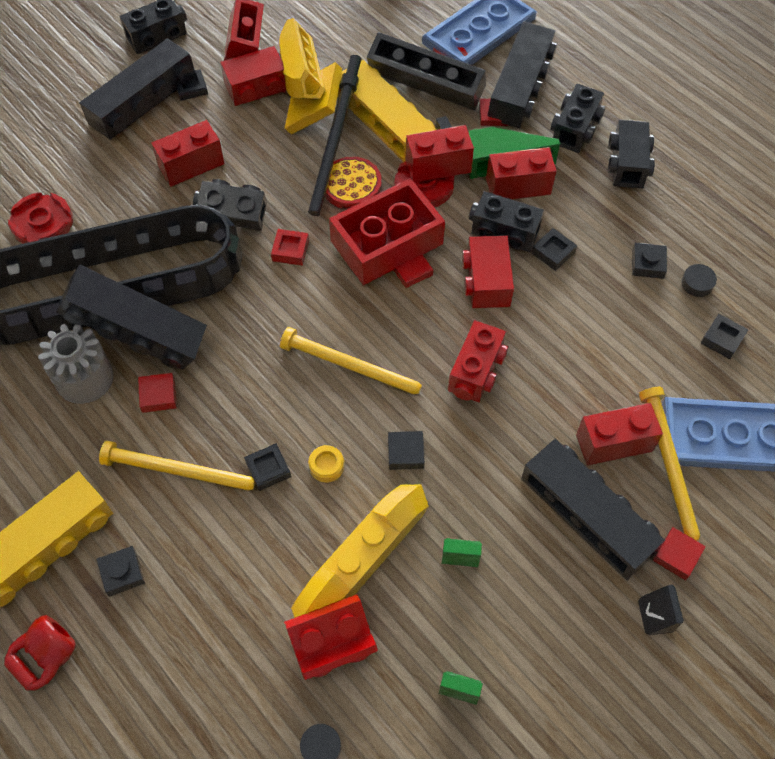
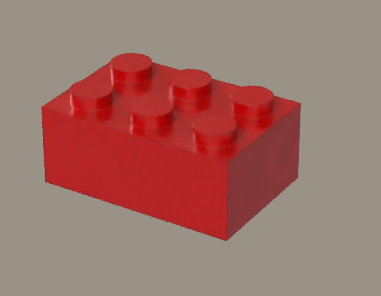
M411 178L329 218L331 242L362 285L391 272L395 267L421 254L423 255L444 243L445 220Z

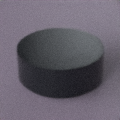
M694 264L686 269L681 282L684 290L690 295L704 297L712 292L717 282V277L710 267Z
M316 724L304 732L300 741V751L304 759H338L341 753V741L338 733L331 726Z

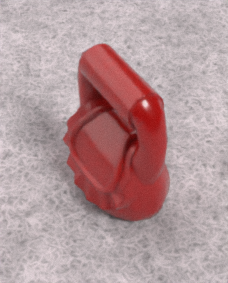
M42 615L33 621L26 633L19 636L9 646L4 657V666L26 691H36L50 683L56 675L58 668L70 659L76 648V643L58 622L47 615ZM24 648L25 653H29L37 662L38 667L44 669L40 679L19 658L17 653L20 649Z

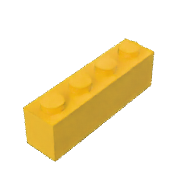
M362 60L357 75L359 83L356 92L352 94L349 109L404 162L406 161V135L433 131L436 128L432 121L424 118L417 111L413 103L408 102L399 94L395 86L386 82L377 69L372 68ZM339 88V90H338V96H337L338 98H339L340 92H341V89H340V88Z
M79 471L0 532V607L11 602L16 592L28 582H33L43 576L47 571V567L59 557L70 554L77 547L78 542L90 532L101 529L108 521V518L114 514L106 501Z

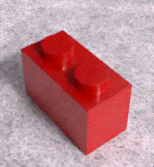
M235 0L229 18L224 61L258 51L264 4L252 0Z
M275 46L220 62L224 84L235 106L287 91L285 75L283 73V61Z
M207 120L151 142L158 167L170 187L225 164L220 140Z
M466 125L406 135L405 160L410 177L414 183L471 173L474 146Z
M550 147L489 154L486 180L490 193L511 200L551 195L556 176V167Z
M508 236L469 237L468 250H462L463 269H468L469 276L465 277L464 288L465 296H471L472 309L511 307L514 284Z
M651 403L583 416L576 433L586 466L653 452L663 435Z

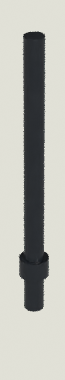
M358 55L350 56L346 73H343L339 84L341 92L308 213L312 216H320L351 97L357 90L359 83L357 75L362 60Z

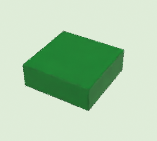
M444 539L441 564L478 567L482 543L480 541Z
M446 671L443 673L438 694L477 705L483 683L480 680Z

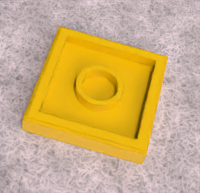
M336 62L320 70L325 86V91L320 99H298L291 97L284 128L290 134H294L335 112L342 68Z

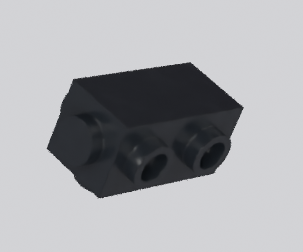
M157 0L119 16L125 37L136 54L152 49L166 39L171 41L187 34L184 23L187 21V15L181 5L177 6L174 0Z
M576 84L573 92L565 95L561 105L562 113L555 114L550 130L554 131L553 138L559 139L560 147L580 153L584 143L590 144L596 126L593 125L595 122H601L606 106L601 105L604 92Z
M619 119L616 132H610L608 150H613V155H610L608 173H613V186L643 189L647 177H652L655 159L650 158V153H652L654 147V135H650L649 122Z
M213 179L212 182L202 181L200 191L196 190L194 193L193 205L213 208L220 214H225L237 227L262 231L267 199L264 191H261L256 186L243 185L241 188L230 186V183L224 180Z
M484 191L479 203L474 202L468 219L473 221L471 234L479 237L508 236V244L511 248L531 253L541 227L544 209Z

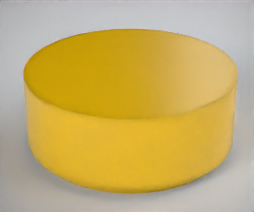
M329 445L320 446L309 456V470L316 480L329 483L337 480L344 471V458L337 448Z

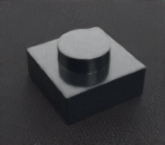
M635 243L632 250V276L664 279L667 273V246Z
M133 545L96 559L105 593L109 597L145 584L138 556Z

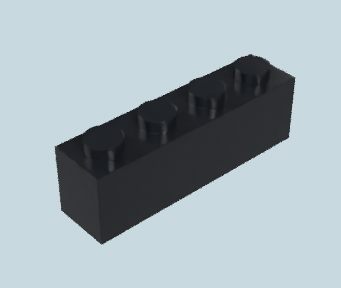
M523 21L491 96L488 117L502 120L501 123L516 128H521L525 117L530 118L535 104L532 97L538 98L543 81H540V78H546L550 62L547 59L553 60L558 43L553 42L556 30Z
M380 32L377 33L366 57L368 64L372 68L377 69L381 77L474 111L486 87L484 69Z
M169 39L160 43L79 102L88 124L109 140L114 138L174 93L180 82L183 86L193 78L195 69L191 55Z
M79 265L71 276L56 310L57 313L63 315L70 323L88 326L106 339L121 341L139 354H149L160 359L164 365L170 368H180L182 370L195 360L207 327L206 324L83 265Z
M556 438L525 464L521 479L627 581L664 543L665 539L660 536V531L652 522L643 520L632 510L630 502L625 497L615 494L605 485L604 479L598 472L593 469L589 470L579 460L576 452L571 447L562 445Z

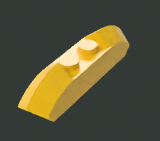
M294 18L288 19L279 38L280 58L284 65L283 73L285 75L286 90L293 98L320 99L325 91V86L312 37Z
M422 484L400 485L373 508L302 590L291 607L294 618L353 596L360 590L423 517L429 507Z

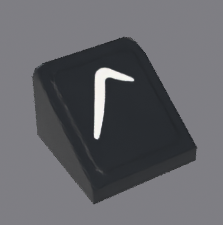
M673 585L662 587L642 596L638 600L644 630L647 635L673 633L684 621L676 588Z

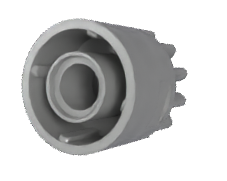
M63 324L60 327V333L56 334L53 331H49L48 336L51 342H41L39 344L44 353L40 354L38 359L58 393L65 400L77 404L93 402L102 397L109 390L113 382V369L92 329H87L84 332L81 325L75 324L73 331H69L68 327Z

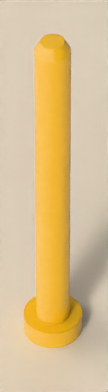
M287 327L282 335L280 348L290 351L292 348H295L414 395L419 394L422 385L415 380L297 335V330L291 327Z
M658 386L639 392V398L641 403L652 404L663 432L658 444L684 534L699 541L700 532L661 399L665 397L663 387Z
M106 440L99 453V463L105 466H111L113 462L248 491L255 487V480L251 476L117 448V443Z

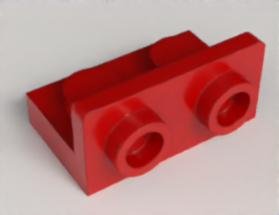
M357 594L284 622L305 680L312 677L325 676L332 669L350 662L363 661L370 654L378 651L376 642L370 632L361 600Z

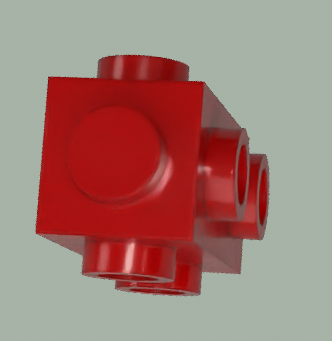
M474 320L451 370L448 384L449 392H452L462 400H473L479 403L484 391L491 392L497 377V373H494L493 370L496 363L499 365L503 364L509 346L504 345L506 331Z

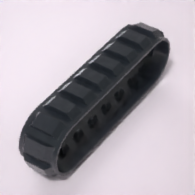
M202 205L182 206L0 249V289L14 284L73 271L79 265L85 267L94 266L194 241L208 240L221 244L222 248L216 254L201 262L118 282L166 306H171L207 297L222 291L232 282L235 273L240 271L243 254L236 226L225 214H220L215 209ZM62 296L0 310V345L18 344L46 337L49 331L58 334L61 332L60 327L63 324L68 327L69 331L73 330L75 324L70 323L63 315L56 312Z

